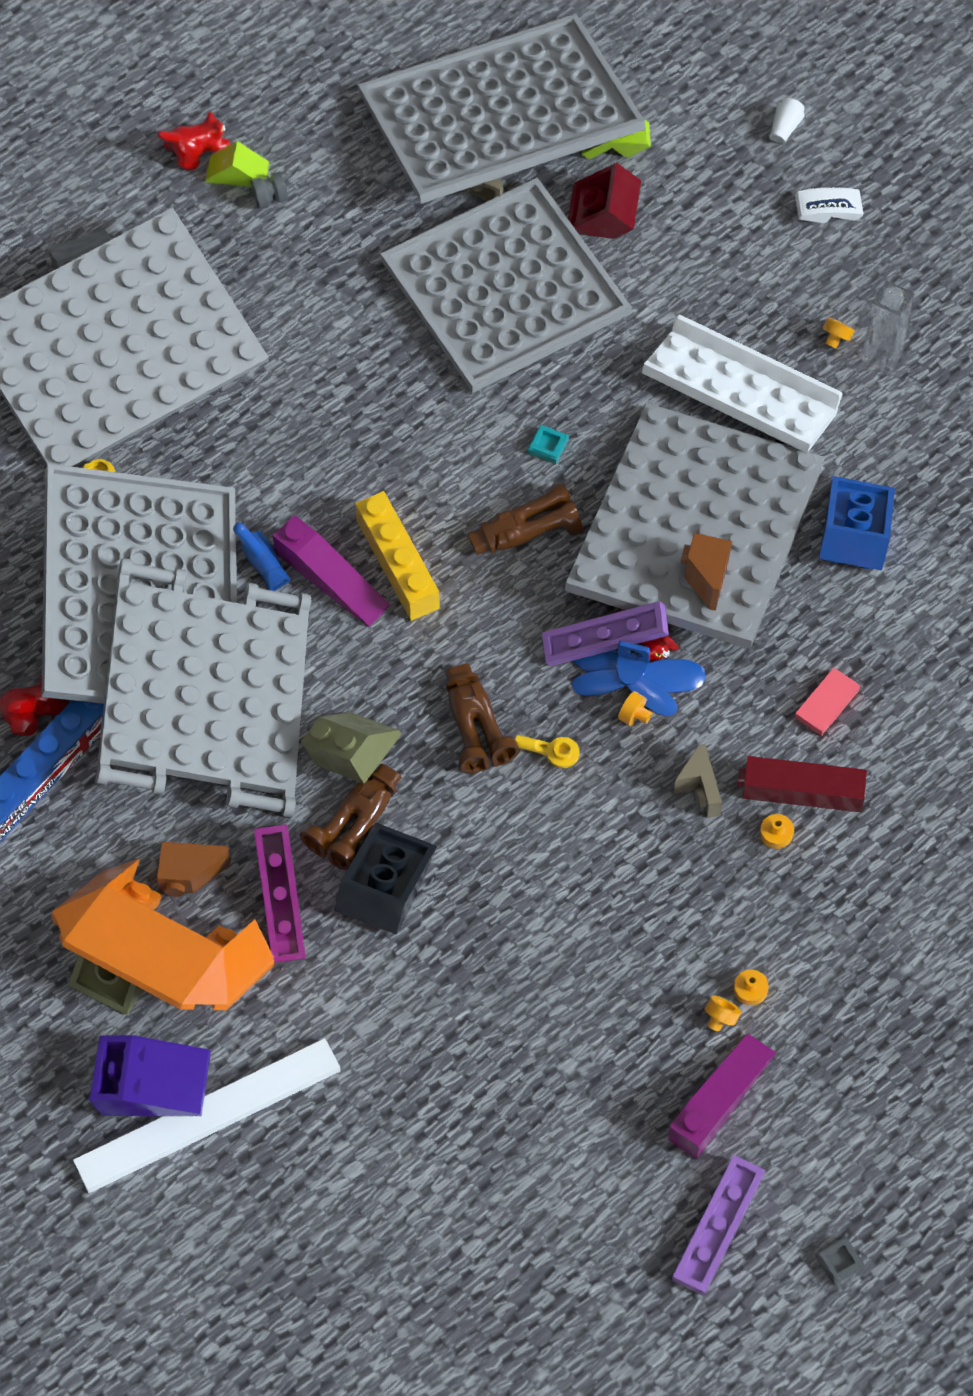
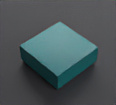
M540 424L527 448V453L556 464L569 440V435Z

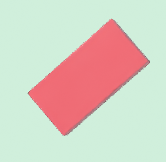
M833 668L796 712L795 719L822 736L859 692L860 685Z

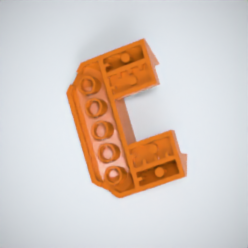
M140 858L103 870L52 911L51 918L54 925H58L60 929L59 939L63 947L180 1010H194L195 1004L211 1005L213 1010H227L272 969L275 964L273 955L255 919L239 934L219 925L208 936L203 937L154 911L159 905L162 895L150 889L148 885L134 880Z

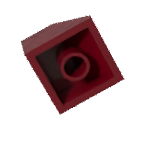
M616 162L574 182L568 220L579 235L614 239L634 230L641 180Z

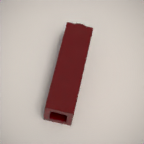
M747 756L746 768L739 767L737 787H743L742 799L861 813L865 798L867 770Z

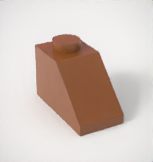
M694 533L691 545L685 544L683 548L681 563L686 564L684 578L706 606L716 611L729 562L732 541Z
M162 842L157 874L160 891H164L167 895L174 897L183 896L185 893H195L230 866L229 846Z

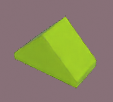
M236 141L210 156L205 181L206 183L251 187V179L257 177L267 179L269 161L239 141Z

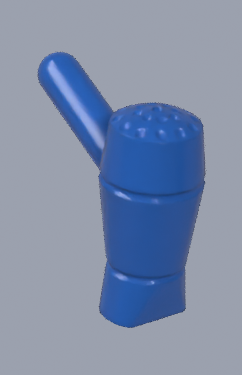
M236 523L233 526V531L241 540V547L248 562L264 580L267 589L275 591L289 583L291 579L282 568L274 547L265 534L261 531L251 533L243 523Z

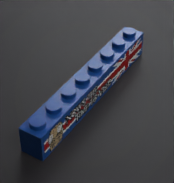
M72 700L0 776V842L100 737L103 703Z

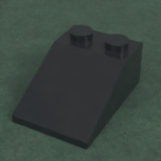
M375 822L341 880L334 911L397 935L410 910L437 846Z

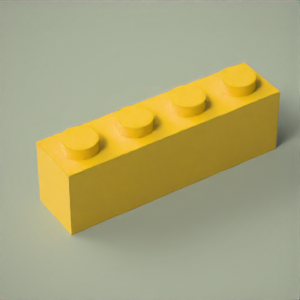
M382 491L356 502L357 523L410 620H415L440 609L439 590L386 493Z

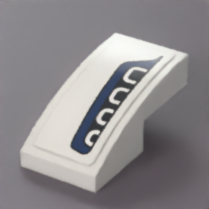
M815 188L797 191L795 194L799 220L827 223L831 217L855 221L863 216L860 191L857 189Z

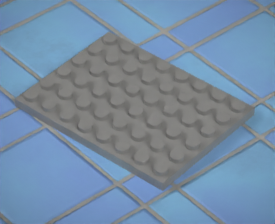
M577 14L358 84L360 96L421 204L645 130V120Z
M173 207L0 299V393L46 466L47 464L77 467L269 361L265 350Z
M646 403L568 576L565 591L624 610L660 601L665 604L667 623L751 649L818 481L825 457L810 452L805 453L791 446ZM694 533L732 541L729 562L716 611L706 606L684 578L686 564L681 563L684 545H691Z
M47 464L45 469L42 697L104 704L117 577L121 558L131 559L134 564L175 571V569L186 570L183 593L237 603L236 534L233 531V526L236 524L235 488ZM133 576L129 578L131 583L171 590L172 584Z

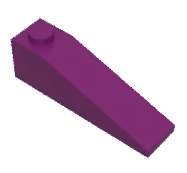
M296 515L291 517L273 535L274 550L281 559L367 627H370L390 607V604L322 536Z
M288 825L254 829L270 949L274 963L305 959L306 954Z
M747 1033L671 1124L668 1140L697 1160L775 1056L776 1052Z

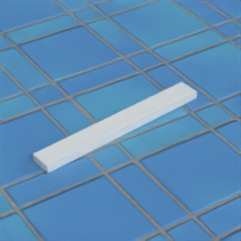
M324 1038L204 1096L202 1116H163L73 1161L88 1193H91L340 1072V1066Z

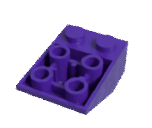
M100 1035L89 1101L102 1116H202L211 1051L210 1049L134 1035Z

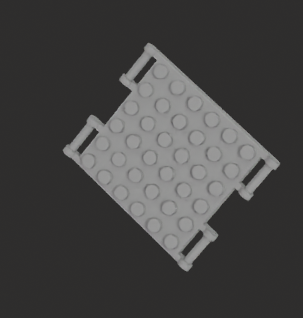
M121 558L117 577L96 783L107 785L108 782L145 788L152 790L154 794L163 795L166 786V775L228 785L227 807L238 808L239 805L280 812L281 816L292 818L296 806L295 786L311 595L300 593L299 596L258 588V584L247 583L243 604L183 593L186 570L175 569V571L134 564L131 559ZM133 576L172 584L171 590L131 583L129 578ZM256 601L297 608L296 614L256 607ZM110 765L153 772V776L110 769ZM240 788L282 795V799L241 792Z

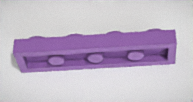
M660 601L542 633L545 662L550 666L618 649L619 641L638 644L669 635L665 604Z
M733 1155L673 1275V1282L705 1296L765 1175L764 1169Z

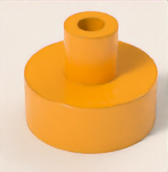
M827 317L822 327L830 332L825 343L834 348H837L841 338L850 341L855 332L854 328L830 317Z
M633 691L624 702L618 719L629 726L633 725L636 719L647 724L652 716V712L644 708L647 698Z
M772 814L763 820L760 837L765 845L770 848L781 849L791 843L794 835V825L788 817L782 814Z
M753 969L745 970L735 979L734 994L743 1004L757 1005L764 1001L767 996L768 980L760 971Z
M715 995L710 997L705 1007V1011L711 1016L708 1027L718 1032L723 1024L735 1025L742 1013L735 1004Z

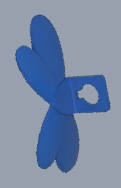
M619 641L618 654L611 650L573 660L577 666L588 672L573 680L572 688L577 694L600 696L627 686L631 692L636 691L647 698L646 708L663 716H670L677 712V704L669 693L691 691L700 687L705 681L704 668L694 661L667 659L650 663V648L624 641ZM629 650L638 652V655L631 653Z

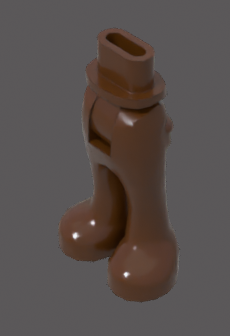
M558 481L552 484L545 494L511 510L497 513L495 517L487 522L480 523V529L468 533V537L476 555H479L486 551H490L491 554L495 553V546L499 551L517 547L556 528L564 527L572 536L581 534L584 530L576 506L571 501L565 484L562 481ZM553 510L533 521H528L536 515Z
M468 663L447 669L445 671L448 680L446 689L449 692L450 707L465 748L459 755L461 770L466 773H477L490 767L488 756L476 732L475 720H478L482 727L493 765L497 767L512 761L520 752L519 745L513 737L501 734L490 699L480 683L478 675L472 672Z
M381 763L365 783L358 782L350 790L326 825L322 828L314 825L304 828L300 833L302 842L310 851L324 859L327 856L329 862L337 868L348 870L356 856L355 850L363 837L386 810L390 798L397 792L395 786L402 778L401 775L394 769ZM357 817L348 832L339 841L335 842L349 821Z

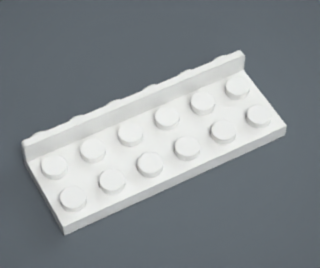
M678 315L675 318L672 332L644 363L642 370L643 374L805 453H808L837 414L842 397V392L682 315Z

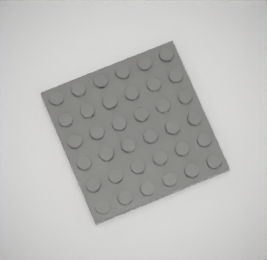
M538 178L381 253L382 263L472 393L630 315L632 311L629 302Z

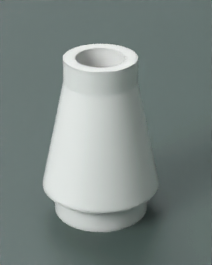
M784 98L782 102L777 104L772 130L769 135L772 141L785 144L787 138L804 118V106L799 101L792 98Z

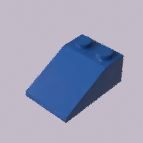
M833 476L819 558L832 563H845L867 570L876 569L882 571L890 541L895 488Z

